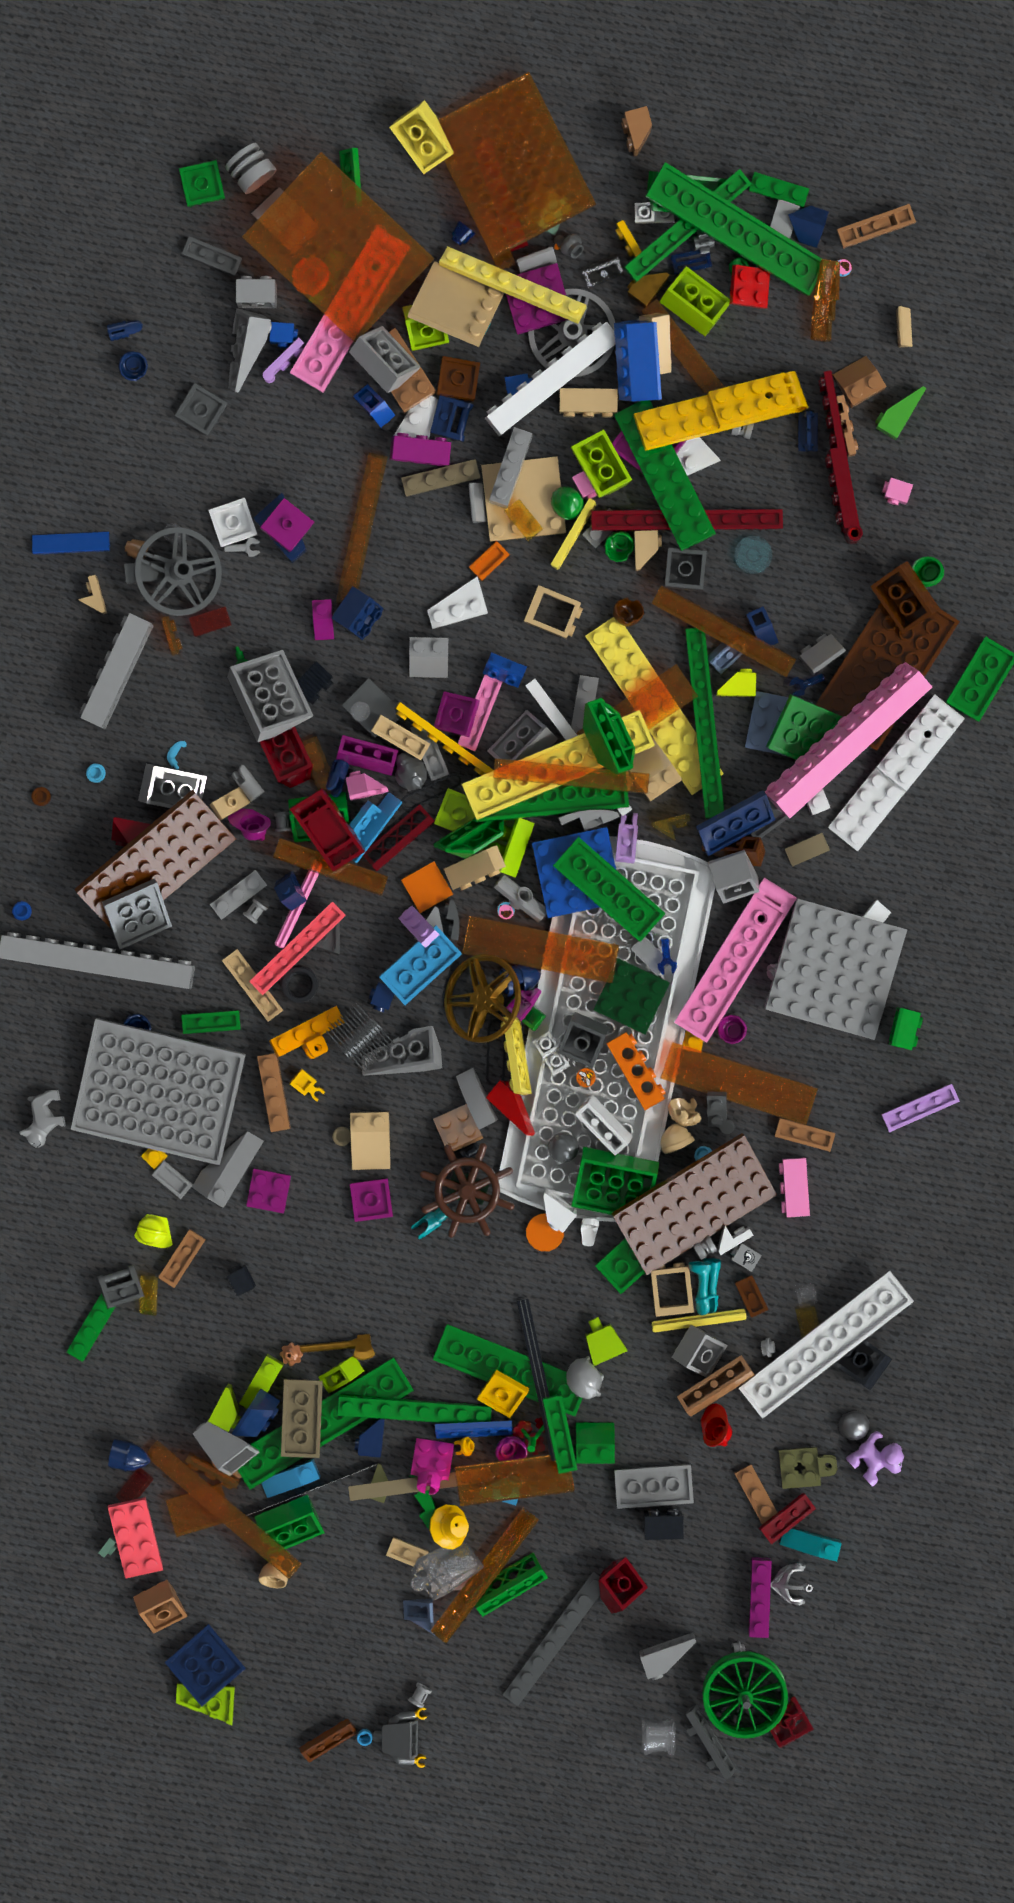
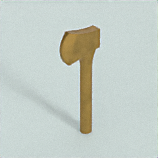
M370 1334L357 1335L356 1339L349 1341L299 1345L302 1353L355 1349L353 1354L355 1359L367 1360L375 1356Z

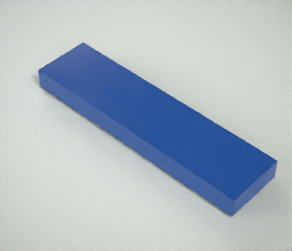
M512 1421L435 1424V1434L437 1439L512 1435Z

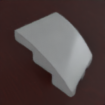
M586 810L558 817L561 825L579 818L584 830L587 831L620 816L618 812L609 810Z

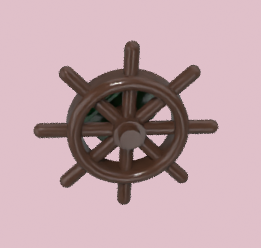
M485 1143L480 1144L475 1158L464 1157L459 1159L456 1158L452 1147L445 1145L444 1151L450 1163L440 1171L439 1175L427 1171L420 1172L421 1178L435 1182L434 1193L436 1201L423 1206L421 1210L424 1214L440 1208L448 1218L452 1219L448 1231L450 1238L455 1236L459 1223L478 1222L483 1234L489 1236L491 1231L485 1218L492 1213L496 1205L509 1210H513L515 1207L512 1202L499 1198V1180L512 1174L513 1169L507 1167L495 1173L487 1163L483 1162L482 1160L487 1149ZM460 1166H472L469 1175L463 1173ZM479 1169L488 1176L484 1179L476 1178ZM454 1170L451 1180L446 1179V1176ZM490 1184H492V1195L487 1194ZM443 1186L448 1187L446 1192L450 1193L443 1197L442 1193ZM459 1200L456 1211H453L447 1205L452 1201ZM484 1201L489 1202L481 1211L478 1204L482 1205ZM466 1204H470L474 1214L463 1215Z

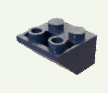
M352 586L331 619L363 640L371 632V627L375 621L381 617L384 608Z

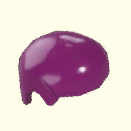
M733 1014L725 1016L718 1024V1034L726 1043H739L746 1036L747 1026L740 1016Z

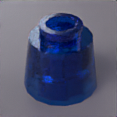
M458 221L452 232V240L461 246L462 243L466 244L476 233Z

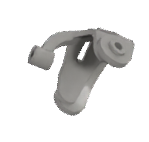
M802 1563L789 1564L781 1568L771 1582V1588L782 1599L794 1605L805 1604V1600L803 1598H792L788 1589L804 1590L807 1592L813 1590L812 1585L807 1583L804 1585H788L790 1575L793 1572L804 1571L806 1565Z

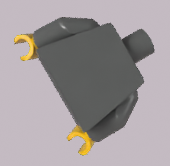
M418 1708L416 1712L412 1710L398 1713L390 1718L387 1724L383 1725L382 1731H374V1742H382V1752L388 1754L399 1765L417 1764L420 1768L425 1766L424 1763H418L420 1759H426V1756L418 1754V1720H415L416 1717L421 1720L427 1718V1716H419V1712L426 1710L425 1708Z

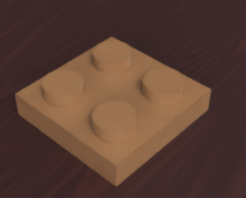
M467 1104L433 1119L444 1146L450 1145L453 1152L483 1139Z

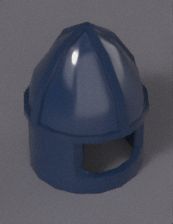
M518 963L511 966L518 977L521 990L529 991L539 982L541 972L536 968ZM500 968L499 976L506 971L505 968ZM512 980L503 991L506 996H511L515 993Z
M114 1439L108 1467L127 1472L145 1467L150 1463L147 1453L139 1445L132 1441L127 1442Z

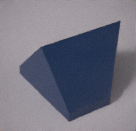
M808 206L788 214L799 243L814 248L818 247L829 211Z

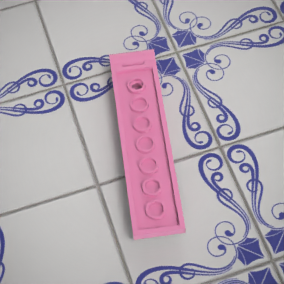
M378 226L375 228L294 364L290 374L324 393L360 330L366 324L404 260L410 245ZM374 265L379 267L377 271L372 270Z
M763 878L759 884V892L752 895L674 1021L675 1024L704 1042H708L797 899L795 896L768 879ZM759 915L764 916L763 922L758 921Z

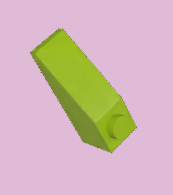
M267 1354L239 1404L248 1409L260 1389L268 1393L284 1363Z

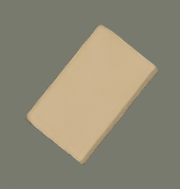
M900 306L896 310L898 347H912L910 309Z

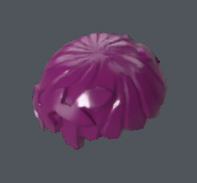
M514 1436L501 1439L495 1449V1455L501 1464H508L510 1467L518 1462H524L528 1455L524 1442Z

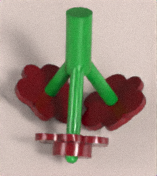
M542 1416L535 1419L536 1427L539 1429L538 1432L531 1433L530 1436L529 1433L532 1431L530 1421L525 1422L521 1420L513 1427V1436L517 1438L526 1437L524 1442L527 1447V1453L532 1452L533 1455H537L545 1450L544 1438L540 1436L542 1432L545 1433Z

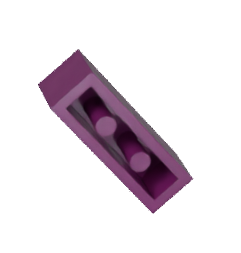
M397 433V436L391 438L389 460L449 466L451 442H446V438L435 437V440H428V436L416 435V438H411L406 433Z
M342 735L336 760H343L349 765L391 776L398 750Z

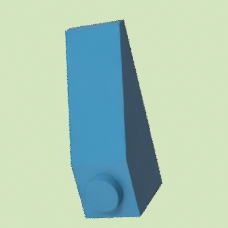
M310 1459L275 1474L261 1484L267 1498L318 1480L320 1479V1473L314 1459Z

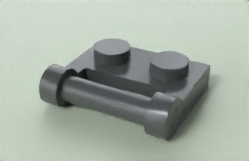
M133 1265L105 1276H96V1281L100 1287L107 1309L144 1297ZM127 1276L131 1278V1281L107 1288L106 1283Z

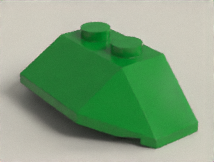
M602 698L587 702L584 709L583 730L598 763L615 774L633 769L635 746L620 713L611 705L605 703V700Z
M475 818L434 843V847L465 859L469 858L503 836L504 820L475 822Z

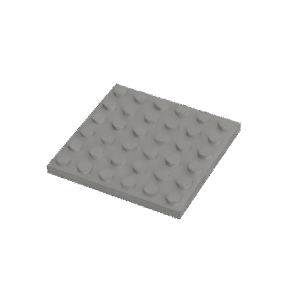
M797 898L764 1009L875 1040L907 929Z

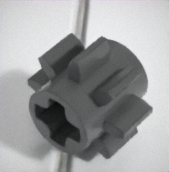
M697 230V236L692 237L695 251L700 250L701 254L710 253V248L714 247V239Z

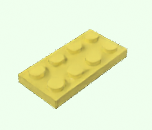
M516 1018L511 1027L504 1033L506 1038L504 1049L506 1053L508 1052L509 1058L507 1060V1068L509 1072L511 1071L512 1078L510 1079V1088L515 1094L529 1095L532 1092L521 1021ZM501 1022V1028H502V1027L505 1025L504 1022Z

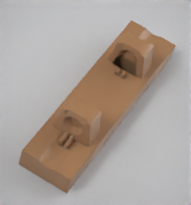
M910 204L839 228L836 231L844 249L915 224L916 220Z

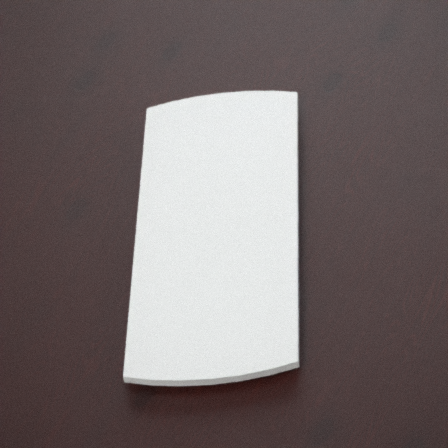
M609 836L615 861L617 837ZM637 840L634 864L615 861L616 870L665 912V915L645 936L671 962L657 976L670 982L646 1035L593 1010L618 958L655 975L630 949L638 940L600 907L552 917L541 977L538 983V989L542 992L534 1004L546 1017L536 1031L530 1028L528 1031L525 1052L532 1094L521 1095L535 1134L533 1136L525 1135L514 1123L509 1122L499 1171L511 1167L513 1173L499 1180L501 1193L525 1204L545 1210L543 1195L544 1190L548 1188L572 1205L583 1147L611 1152L575 1115L579 1107L592 1095L633 1136L629 1144L618 1154L658 1162L661 1150L660 1141L665 1131L669 1112L668 1103L671 1101L685 1035V1029L675 1024L674 1021L694 991L715 891L709 863L696 856L672 847ZM575 1012L610 1026L593 1068L565 1056L570 1067L555 1076L533 1042L550 1031L560 1047L569 1022ZM625 1032L628 1035L632 1033L637 1042L634 1045L638 1052L641 1050L647 1059L644 1061L647 1069L649 1067L652 1068L656 1075L654 1081L657 1085L661 1084L666 1092L663 1095L665 1098L663 1101L647 1110H644L606 1044ZM625 1048L622 1051V1056L625 1059H630L633 1056L632 1049ZM634 1065L632 1067V1073L636 1076L640 1075L643 1071L641 1065ZM589 1068L595 1073L596 1079L592 1086L582 1087L578 1084L576 1075L579 1070ZM643 1082L641 1085L642 1091H651V1082ZM565 1133L576 1138L579 1151L570 1162H559L550 1156L548 1144L554 1135ZM576 1208L577 1216L575 1218L584 1219L592 1217L599 1221L616 1222L610 1214Z

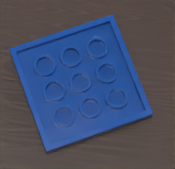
M607 827L532 843L548 918L599 908L595 902L553 865L579 837L616 869Z

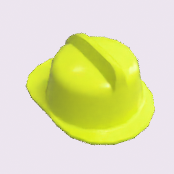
M146 1214L137 1226L135 1238L140 1243L158 1248L172 1246L167 1218Z

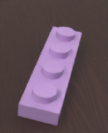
M949 1084L881 1115L888 1131L891 1132L960 1101L953 1085Z

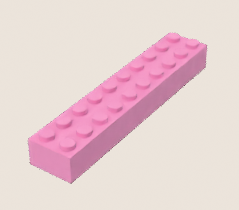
M906 662L897 666L892 675L883 679L879 687L867 694L866 699L856 704L847 716L842 717L833 729L828 730L819 742L814 743L804 756H800L790 769H786L776 782L768 785L765 791L767 797L777 809L791 818L925 695L932 686L917 669Z

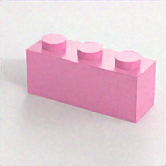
M806 1158L782 1159V1163H779V1175H783V1182H780V1192L784 1194L785 1201L781 1202L782 1213H785L786 1217L810 1216Z

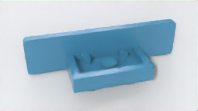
M391 793L385 796L378 807L368 800L349 824L356 833L365 852L402 804V801ZM365 852L359 855L358 857L354 858L352 861L358 863L362 856L365 854Z

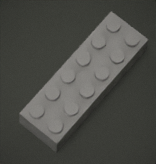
M129 613L128 617L124 616L120 625L122 630L120 634L116 633L112 642L114 647L105 656L104 661L106 664L97 673L96 679L98 681L89 690L88 696L90 698L88 703H84L80 710V714H82L81 719L103 729H106L154 626L150 622Z

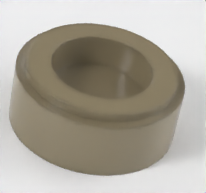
M338 1127L333 1132V1141L339 1146L347 1145L351 1141L350 1130L346 1127Z

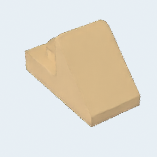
M96 575L89 576V582H86L88 592L93 595L78 600L98 612L106 614L107 611Z

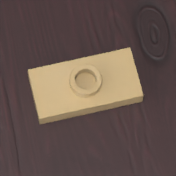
M238 787L212 802L210 807L221 821L248 805L250 801L242 789Z

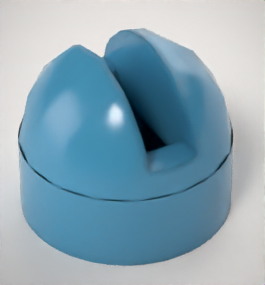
M361 1729L358 1732L357 1741L360 1745L367 1746L372 1742L370 1730Z

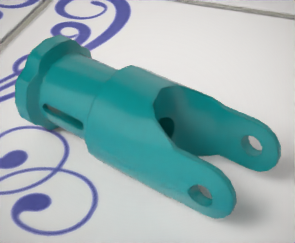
M438 1208L434 1212L431 1211L411 1226V1229H415L420 1224L428 1222L427 1229L418 1236V1239H422L441 1226V1223L448 1217Z

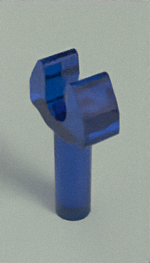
M822 673L806 680L795 677L791 680L789 686L799 684L800 690L795 691L792 695L802 696L805 694L804 691L807 687L822 682L825 679Z
M661 939L663 960L657 964L658 970L664 975V966L669 964L671 972L674 974L677 969V962L670 958L669 939Z

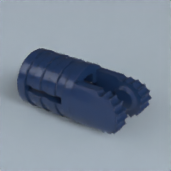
M124 320L108 324L107 329L111 342L128 338L130 334L141 331L143 328L142 322L138 320L126 322Z
M339 759L332 762L326 784L327 790H330L332 796L336 798L342 792L349 769V764Z

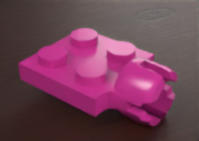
M416 1438L411 1475L418 1477L417 1489L419 1492L425 1494L426 1486H430L429 1495L436 1494L439 1491L440 1482L442 1480L449 1481L454 1444Z

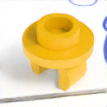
M464 1437L454 1442V1445L459 1444L461 1446V1450L457 1451L456 1455L464 1454V1456H470L474 1451V1442L469 1437Z

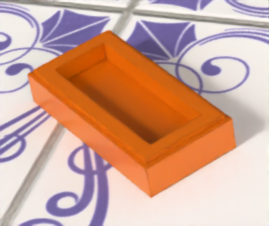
M496 541L469 568L483 581L510 554Z

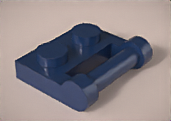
M440 396L430 433L464 442V431L473 404ZM457 407H460L462 412L456 433L451 432Z

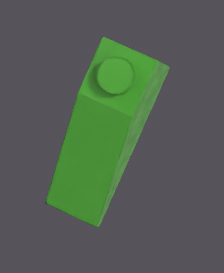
M924 386L887 409L885 414L881 412L876 420L878 424L876 429L896 440L926 388Z

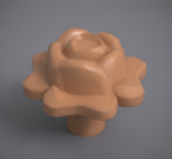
M290 1343L282 1347L283 1351L280 1352V1356L283 1358L284 1364L288 1363L289 1366H293L295 1363L301 1362L300 1357L303 1356V1353L300 1351L299 1345L294 1346V1343Z

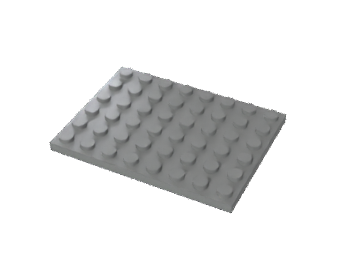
M96 1018L71 1130L220 1166L246 1054Z

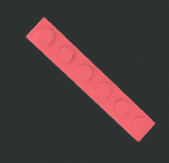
M334 902L330 903L249 982L264 995L346 915Z

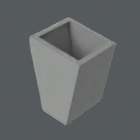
M208 1421L200 1424L193 1433L216 1468L229 1476L259 1453V1450Z

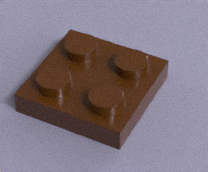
M442 356L436 395L474 401L480 362Z

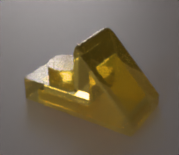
M688 813L652 822L651 825L675 841L672 826L676 825V828L685 827L687 822L691 820Z

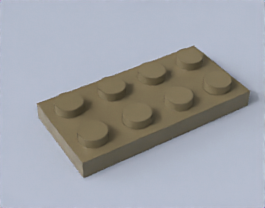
M284 1379L281 1457L320 1458L323 1380Z

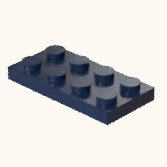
M762 790L697 825L696 829L706 854L710 856L775 821V817L768 797Z

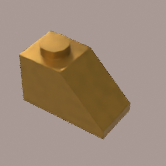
M669 274L645 275L636 283L632 280L627 287L629 289L627 295L646 308L667 281Z

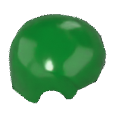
M623 531L612 532L605 541V553L612 561H626L633 552L634 541L629 533ZM616 549H622V552H617Z

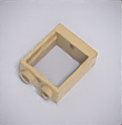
M538 585L524 622L567 640L568 636L572 637L576 628L573 622L575 618H580L583 608L580 607L581 602ZM544 594L574 606L564 632L533 620Z
M684 1262L673 1263V1267L666 1268L664 1264L660 1268L651 1271L656 1317L694 1313L688 1265L685 1266ZM685 1272L688 1304L660 1307L656 1275Z

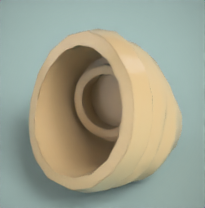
M672 1124L664 1131L661 1137V1150L664 1154L672 1153L691 1144L695 1139L686 1128L679 1124Z

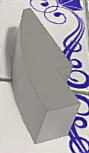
M474 1068L457 1075L458 1084L478 1129L480 1130L496 1122L498 1118L490 1101L486 1098L487 1093Z

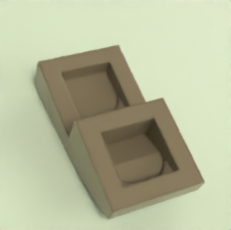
M823 833L785 849L792 867L830 850Z

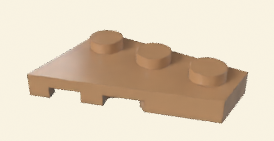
M844 395L837 396L847 457L855 456L858 444L852 435L854 428L848 416L849 407L847 401L845 402Z

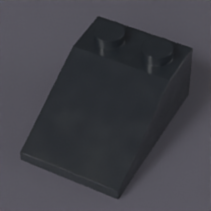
M864 1340L836 1361L834 1365L871 1390L892 1361V1358L867 1340Z

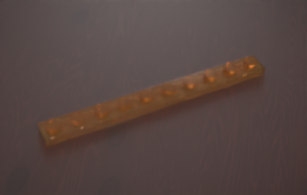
M155 1442L147 1452L150 1460L285 1577L291 1579L302 1563L161 1442Z

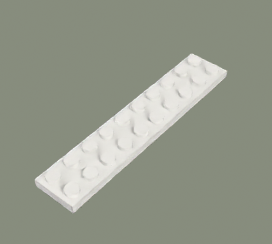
M888 1271L739 1387L740 1391L763 1419L913 1303L914 1300L892 1272Z

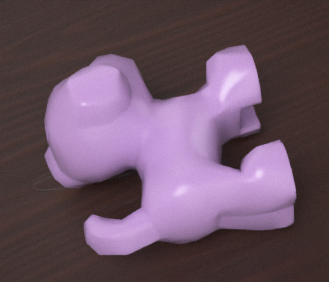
M878 1431L872 1433L867 1441L860 1445L859 1450L851 1453L846 1458L855 1469L859 1466L860 1459L863 1458L868 1467L863 1477L872 1486L878 1482L877 1471L885 1467L891 1473H899L902 1470L904 1459L902 1448L897 1443L884 1447L881 1452L877 1450L874 1443L877 1439L883 1438V1435Z

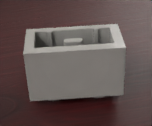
M745 850L709 861L714 884L723 904L759 892V877Z

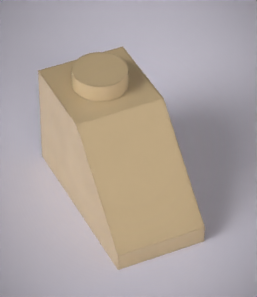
M658 530L634 531L635 571H640L657 553L658 547H662V536L658 535Z

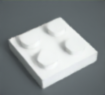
M245 498L209 510L221 547L257 535Z

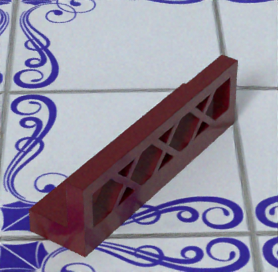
M419 804L368 848L363 856L378 871L435 821ZM420 810L426 816V819L421 823H413V815ZM411 817V823L406 822ZM402 824L411 825L410 833L406 836L398 835L399 827ZM387 837H396V845L392 848H384V840ZM380 843H382V848H378L377 846ZM373 849L382 850L381 858L374 863L368 854Z

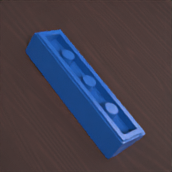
M109 532L32 535V554L34 555L110 551Z

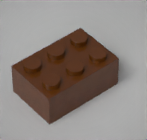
M908 561L870 586L903 634L940 609Z

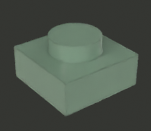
M112 1535L98 1553L102 1557H105L107 1554L111 1556L117 1548L115 1545L116 1539Z

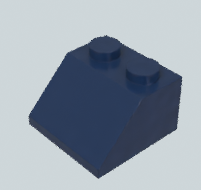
M260 1389L233 1430L232 1435L257 1437L260 1431L265 1432L270 1424L267 1420L269 1417L273 1419L279 1410L276 1407L280 1400Z

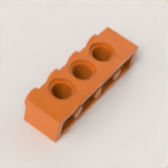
M625 1032L606 1043L644 1110L665 1099L663 1095L666 1092L661 1084L657 1085L654 1081L656 1075L652 1068L649 1067L647 1069L644 1063L647 1059L641 1050L638 1052L634 1045L637 1042L632 1033L628 1035ZM625 1048H631L633 1051V1056L630 1059H625L622 1056V1051ZM634 1065H641L643 1068L642 1073L638 1076L632 1073ZM645 1081H649L652 1084V1089L649 1092H644L641 1089V1085Z

